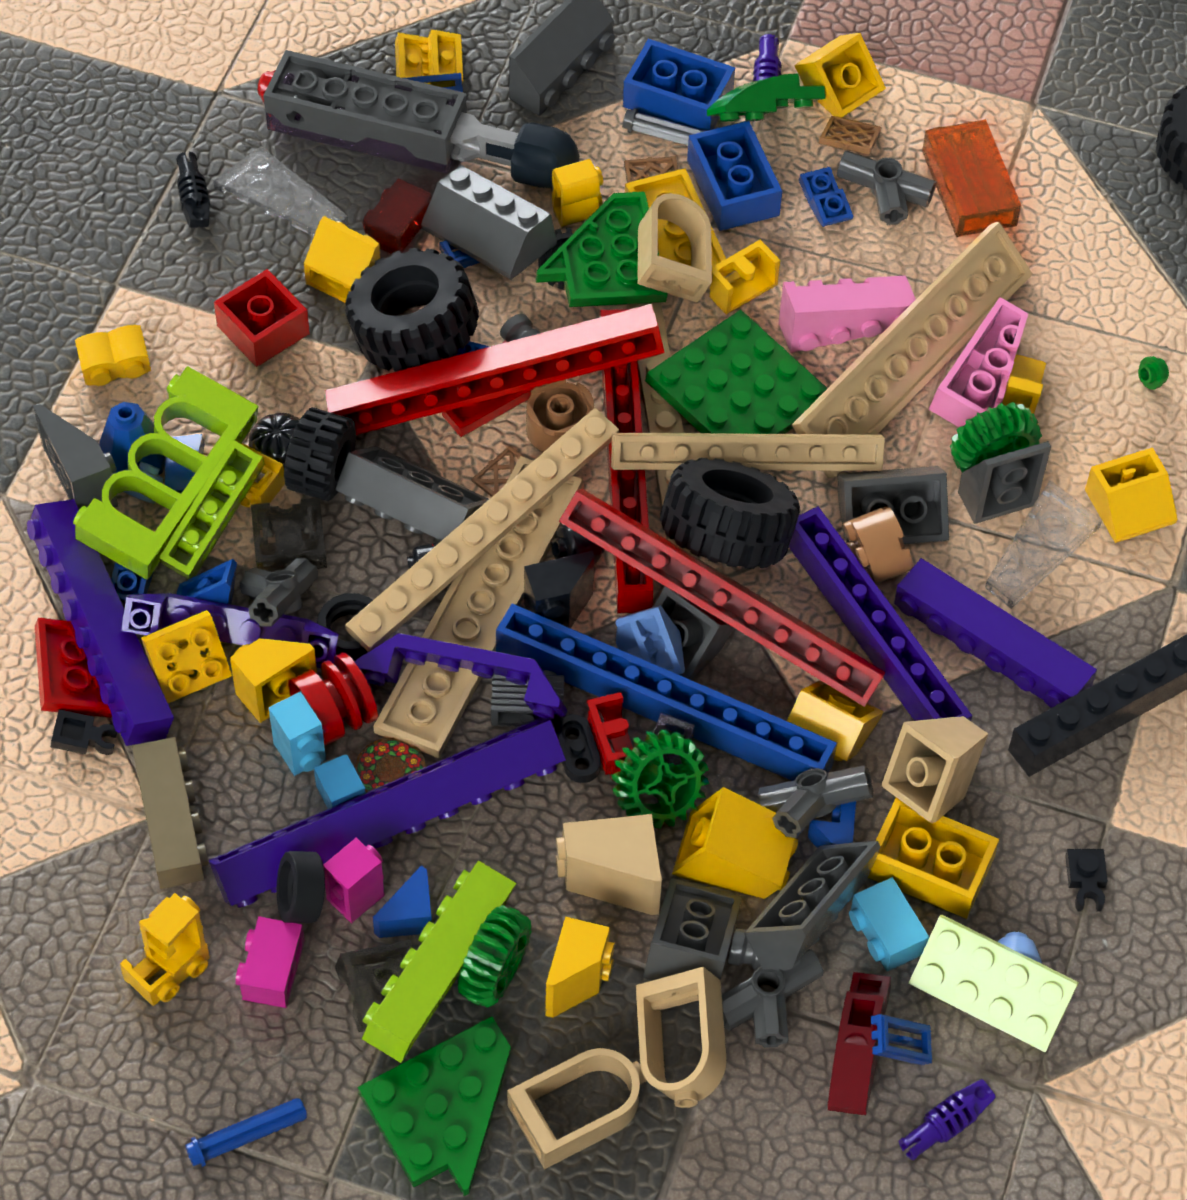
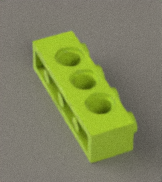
M232 439L159 556L163 565L188 580L197 575L263 469L265 463L262 456Z

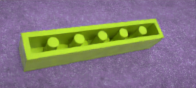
M479 860L471 872L463 870L453 887L457 891L454 897L451 898L446 895L436 911V915L439 916L437 922L434 924L429 921L418 938V941L422 943L418 950L412 947L409 949L399 966L403 969L401 975L397 977L393 974L381 992L385 996L384 1000L380 1005L373 1002L364 1016L362 1022L367 1024L362 1040L402 1063L460 975L459 971L468 953V947L472 944L474 935L477 934L480 925L484 923L487 915L493 909L507 904L516 885L514 881Z

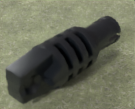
M182 152L177 156L176 160L180 172L177 186L183 213L190 228L208 227L210 200L205 177L198 170L195 153L189 152L190 162H188L186 152Z

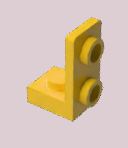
M1016 354L1002 403L1005 406L1011 402H1014L1016 405L1024 404L1026 408L1030 409L1031 413H1035L1042 392L1043 384L1041 383L1046 363Z

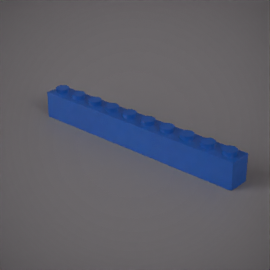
M513 603L496 629V652L535 659L543 671L548 670L555 672L557 675H564L565 683L598 697L621 692L623 708L791 781H794L799 774L806 770L820 768L829 773L833 766L836 742Z

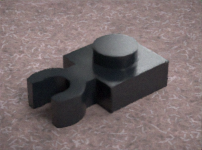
M59 709L50 747L86 755L88 746H93L99 753L111 755L113 754L114 744L107 743L102 738L105 736L116 738L117 732L112 724H104L100 727L93 726V716Z
M1067 849L1065 858L1069 888H1079L1075 899L1077 911L1083 910L1084 899L1086 898L1093 899L1096 903V910L1102 911L1105 895L1100 888H1106L1108 882L1104 849Z

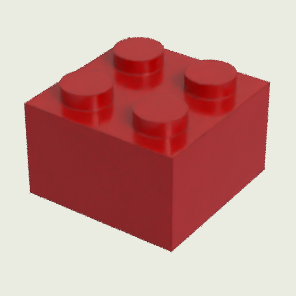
M268 269L214 301L217 327L256 367L310 334L307 309Z

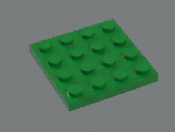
M741 309L647 372L645 382L700 433L786 434L793 429L792 424L828 389Z

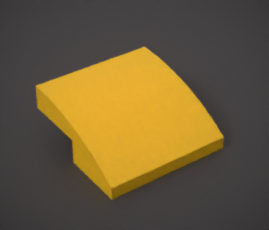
M431 29L427 38L398 32L395 39L397 77L407 78L461 73V81L463 83L461 34ZM455 80L426 84L438 87L455 86Z

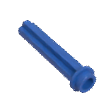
M295 1098L196 1140L194 1136L191 1138L190 1143L185 1144V1148L193 1167L198 1164L204 1167L206 1166L205 1161L305 1120L307 1112L303 1102L299 1098Z

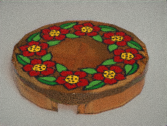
M393 737L379 739L367 745L358 755L354 768L365 787V792H368L426 767L425 758L416 746Z

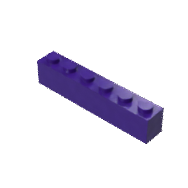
M920 558L897 585L894 605L902 613L915 617L927 625L933 633L943 635L955 643L961 651L972 654L985 662L992 671L1002 673L1013 680L1020 689L1030 691L1044 700L1050 708L1093 685L1097 672L1096 668L924 559Z

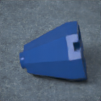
M122 402L111 408L99 441L103 453L109 452L114 460L117 469L114 474L128 470V452L131 445L139 437L148 433H154V422L135 403ZM150 454L143 457L140 461L159 468L158 475H160L164 471L166 456Z

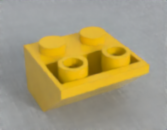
M323 216L304 261L306 284L346 303L347 295L351 291L350 288L355 279H360L361 272L366 267L371 268L374 266L375 261L380 259L379 243L368 235H362L348 228L342 222H335Z
M1153 447L1091 467L1085 491L1115 543L1177 523L1178 519L1169 475Z

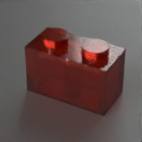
M398 178L391 188L384 190L376 207L366 213L363 219L365 235L372 237L378 242L380 249L390 254L397 251L403 252L422 228L421 223L431 201V193Z

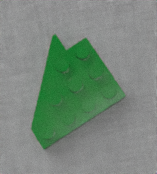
M645 192L613 193L537 270L536 283L564 281L569 307L666 302L668 293L637 284L638 226L649 210Z
M492 1016L358 1087V1094L413 1188L449 1170L463 1196L470 1193L511 1054V1046Z

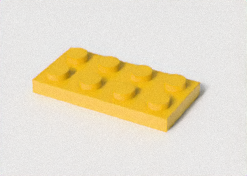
M686 168L625 183V193L645 192L649 208L657 197L672 193L691 199L704 210ZM658 219L659 256L691 266V243L687 234L678 225L668 220ZM711 226L713 267L725 260L726 257Z

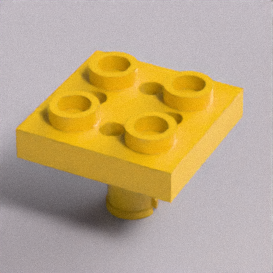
M207 610L141 637L150 665L167 703L232 676L212 616ZM206 648H208L207 654H200L201 651L206 652ZM194 670H197V675H196V676H194V677H189V674H190V675H193V674H195V671H194Z

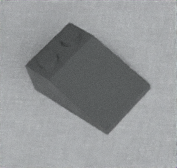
M40 403L34 405L33 409L42 447L68 499H74L78 509L82 506L88 507L94 498L102 502L103 486L114 472L117 471L111 454L109 452L104 454L96 440ZM116 496L111 500L114 508L118 507Z
M1049 441L984 460L962 473L958 494L974 524L1037 505L1051 450Z
M671 877L652 938L643 978L656 980L704 967L721 980L742 896Z

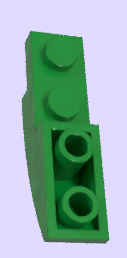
M799 73L784 74L753 81L729 91L716 100L707 109V116H720L721 122L737 121L739 116H745V120L749 122L765 120L764 114L777 112L778 108L789 107L788 103H794V108L796 109L813 107V101L825 99V86H800Z

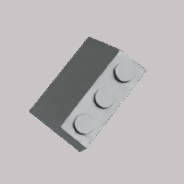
M939 466L837 474L839 511L842 523L888 506L894 512L903 531L904 537L902 539L904 544L949 540L947 473ZM843 528L845 543H847L849 540Z

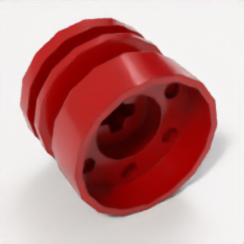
M340 653L334 656V664L331 661H324L321 664L323 680L312 669L288 680L290 696L301 691L322 723L324 746L344 737L343 719L352 729L358 730L362 728V720L365 723H371L378 718L377 705L371 687L364 674L347 653Z

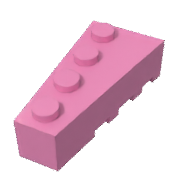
M906 276L869 277L863 283H855L851 278L839 279L838 283L834 285H823L822 280H811L808 282V286H796L794 281L783 282L779 325L790 353L810 351L821 346L842 344L849 340L862 337L869 338L881 334L916 298Z
M999 297L938 387L929 410L957 427H961L966 424L967 419L977 416V412L982 413L988 407L995 408L1002 403L1028 313Z

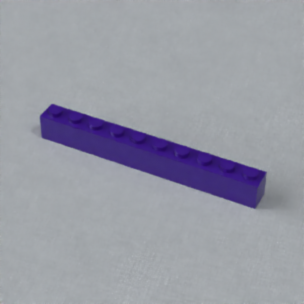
M540 717L208 861L224 901L230 906L236 904L237 908L245 907L258 900L257 895L267 890H271L272 893L276 892L278 868L285 852H317L324 864L356 837L365 846L372 845L374 848H379L391 843L393 835L403 831L406 834H411L425 828V821L437 816L441 820L459 813L458 807L471 802L472 805L486 802L492 798V792L503 787L505 791L518 788L525 784L524 778L535 773L538 777L550 774L557 770L556 764L566 759L551 720Z

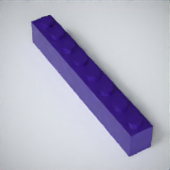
M75 500L35 504L31 519L27 522L28 536L31 540L35 541L39 550L40 563L43 567L47 568L51 577L52 590L61 599L65 619L71 621L74 627L77 646L80 649L83 648L89 673L91 676L96 677L100 687L102 702L108 705L113 716L112 720L115 731L121 734L126 746L166 739L174 716L137 635L121 631L124 607L99 553L75 539V525L73 521L79 511Z
M819 506L800 514L789 545L790 550L871 662L885 671L884 680L913 720L964 716L971 721L972 714Z

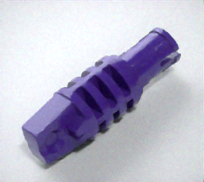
M765 34L759 39V57L754 62L753 81L779 76L782 73V64L778 58L779 39L775 38V35Z
M983 1079L954 1092L925 1114L924 1123L904 1138L899 1139L898 1142L902 1151L917 1143L905 1154L914 1161L935 1143L948 1142L977 1120V1117L996 1098L994 1092Z

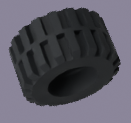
M313 407L304 413L294 429L287 449L284 477L288 490L325 501L332 500L336 496L338 491L335 489L348 453L355 451L356 427L353 419Z

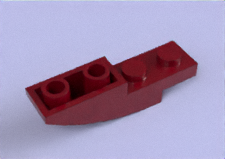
M853 972L850 990L846 992L836 1043L828 1098L829 1111L865 1116L867 1114L879 1057L872 1055V1047L878 1046V1040L872 1039L871 1032L877 1031V1025L871 1024V1016L885 1015L891 990V976Z

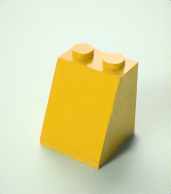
M722 787L698 805V810L690 811L672 874L681 878L765 899L777 890L780 891L785 887L790 875L789 870H787L788 863L797 849L798 839L786 837L783 832L776 829L772 819L776 812Z

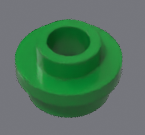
M1154 356L1143 358L1138 369L1139 379L1148 389L1160 388L1169 377L1166 362Z

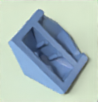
M661 605L616 619V645L618 649L678 675L685 672L680 631Z

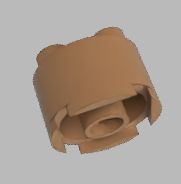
M566 379L533 388L526 405V432L531 444L543 453L593 410L594 400L590 391L584 385L578 382L576 385L568 383Z
M890 507L880 508L842 523L849 540L846 543L875 584L902 575L913 568L909 548H905L902 539L904 537L903 531Z

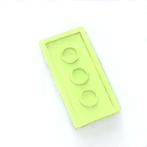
M940 915L908 984L1046 1052L1079 982L944 915Z

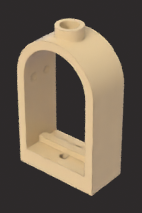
M663 194L655 199L638 226L637 284L698 303L712 283L711 223L704 210L691 199L679 194ZM658 219L668 220L678 225L687 234L691 243V266L658 256Z
M704 967L636 985L640 1066L643 1076L649 1084L674 1100L675 1106L680 1108L696 1106L698 1101L710 1095L721 1082L726 1069L721 980ZM699 1000L702 1040L700 1061L687 1078L676 1083H667L664 1068L661 1010Z
M596 1048L582 1052L507 1090L508 1107L541 1165L546 1169L625 1128L637 1112L640 1085L647 1080L643 1076L638 1061L632 1063L626 1056L617 1051ZM594 1071L613 1073L625 1082L630 1091V1096L620 1108L558 1140L534 1101Z

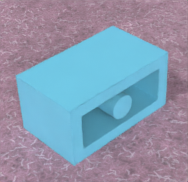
M301 691L269 707L273 744L294 776L303 771H312L314 767L326 760L322 723Z
M893 877L853 895L851 910L849 911L850 920L857 931L862 930L868 940L867 946L871 956L876 962L881 961L886 971H890L922 955L929 940V935Z

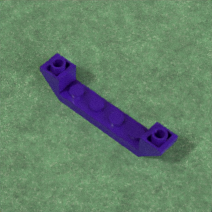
M172 593L126 596L121 631L149 635L207 610L212 616L219 639L222 642L250 645L261 638L311 644L315 649L316 667L321 668V664L324 661H331L334 664L339 634L309 619L283 614L272 627H260L255 620L250 619L247 607Z
M398 633L355 662L368 683L383 686L385 681L397 684L403 659L416 665H425L426 661L438 663V667L452 672H458L459 668L472 670V674L483 678H492L493 674L505 676L507 681L518 685H526L527 681H529L524 701L533 710L534 715L545 719H554V715L566 717L567 708L536 660Z

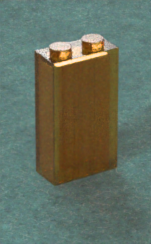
M986 119L925 130L922 153L933 180L937 181L936 188L955 236L961 237L982 233L991 223L1000 222L1003 228L1017 226L1021 203Z

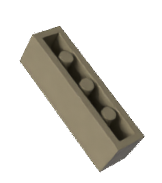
M175 737L133 745L132 749L160 889L204 880L202 866L209 865L205 843L197 845L195 834L202 833L198 811L190 812L189 803L196 802L192 780L184 781L182 772L189 771L185 749L178 750Z

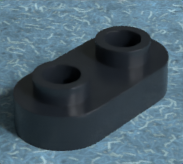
M566 715V717L560 718L555 725V732L566 759L562 764L566 775L571 780L578 783H587L598 776L601 758L588 721L580 715ZM570 734L577 735L578 738L571 740L568 739L567 736ZM583 764L588 768L581 770L577 766Z

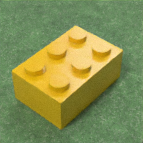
M895 798L876 838L881 848L868 878L880 883L893 877L903 893L967 919L994 860L999 838L945 816H942L934 823H930L898 798Z

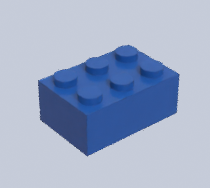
M648 39L624 80L623 107L630 110L636 108L639 113L700 130H712L715 128L720 116H707V109L716 100L734 89L735 67Z
M749 121L689 135L687 162L719 231L780 216L782 189Z

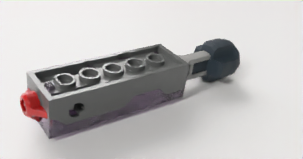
M285 50L276 70L272 72L266 71L259 79L258 95L265 105L267 129L443 173H448L453 159L465 162L479 158L511 166V177L515 182L539 188H553V169L579 162L580 155L577 145L567 132L534 122L522 125L519 133L483 125L474 115L467 114L466 93L289 50Z

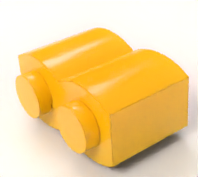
M591 159L553 169L552 207L560 226L563 227L587 220L603 204L600 193V186L603 185V176L598 166L594 167Z
M126 325L113 329L108 333H90L75 339L85 385L103 386L117 378L134 379L151 371L141 325Z

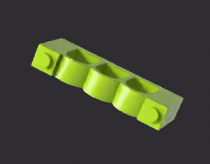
M189 366L185 368L180 376L176 374L171 379L167 387L169 399L165 400L157 408L154 415V433H148L139 437L131 445L128 452V470L113 474L103 486L102 502L94 498L88 507L82 506L73 521L76 540L146 580L149 579L160 563L159 556L232 439L242 444L257 422L258 405ZM187 418L221 437L206 457L171 437L164 431L163 426L169 420ZM150 454H160L195 474L180 494L146 475L138 468L137 463L143 457ZM124 491H134L170 511L154 532L116 510L112 506L111 500L117 494Z

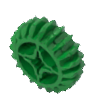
M1011 402L1006 406L1000 403L995 408L988 407L982 413L977 412V416L967 419L966 424L959 427L957 434L951 438L952 444L950 449L957 468L963 473L984 460L1040 444L1039 439L1042 437L1038 425L1039 422L1034 413H1031L1030 409L1026 408L1024 404L1016 405L1014 402Z
M660 729L656 736L653 732L646 731L645 742L638 737L633 738L635 747L632 750L627 747L623 748V753L626 755L625 760H615V765L621 771L611 774L612 780L618 783L612 788L613 794L620 797L617 800L618 806L622 810H626L627 816L652 814L654 828L661 829L664 822L668 826L674 827L677 816L681 820H687L686 811L689 808L693 811L698 810L697 804L694 803L696 798H706L705 793L700 790V787L710 784L708 778L703 775L709 770L708 765L702 761L705 757L698 748L695 749L696 746L689 738L684 739V736L678 732H673L670 735L668 731ZM676 754L680 757L682 764H668L664 760L663 755ZM639 794H653L657 798L658 803H642Z
M503 905L496 907L487 915L484 923L480 925L477 934L474 935L473 942L468 947V953L459 971L458 991L468 1001L478 1006L482 1005L489 1008L498 1003L500 997H503L519 966H521L522 958L526 954V947L530 942L529 937L532 933V926L529 917L512 907L507 908Z

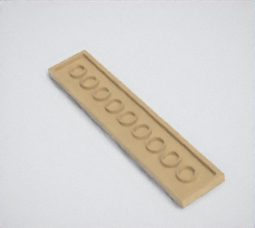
M1000 222L991 223L792 424L797 434L877 435L970 340L999 297L1007 301L1033 275ZM842 471L823 472L828 478H834Z
M520 456L506 484L532 463L533 460ZM573 475L452 581L422 638L496 652L497 627L511 604L520 606L524 599V566L544 561L558 528L563 525L559 520L575 492L582 489L583 479ZM426 661L425 665H416L408 662L373 726L374 733L390 740L402 741L418 751L440 758L482 677L472 674V670L459 668L458 672H452L438 667V663Z

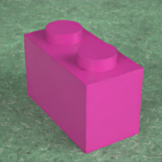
M357 837L323 864L326 898L350 923L354 922L385 896L384 875L382 872L383 859L373 846H365Z
M258 916L255 930L249 929L247 933L245 951L248 952L246 962L239 963L236 973L235 984L240 985L242 1000L287 1008L305 942L302 924L285 923L281 920Z

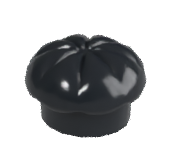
M275 413L261 418L250 431L249 447L282 463L284 467L289 442L300 419L289 413Z

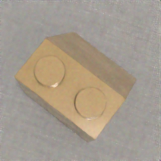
M964 716L904 722L881 786L928 822L934 823L965 798L988 733Z
M652 814L563 823L562 837L556 838L557 876L565 877L567 891L646 914H659L662 878Z

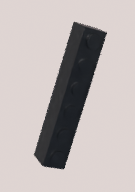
M1187 634L1014 728L1008 751L1030 777L1187 690Z

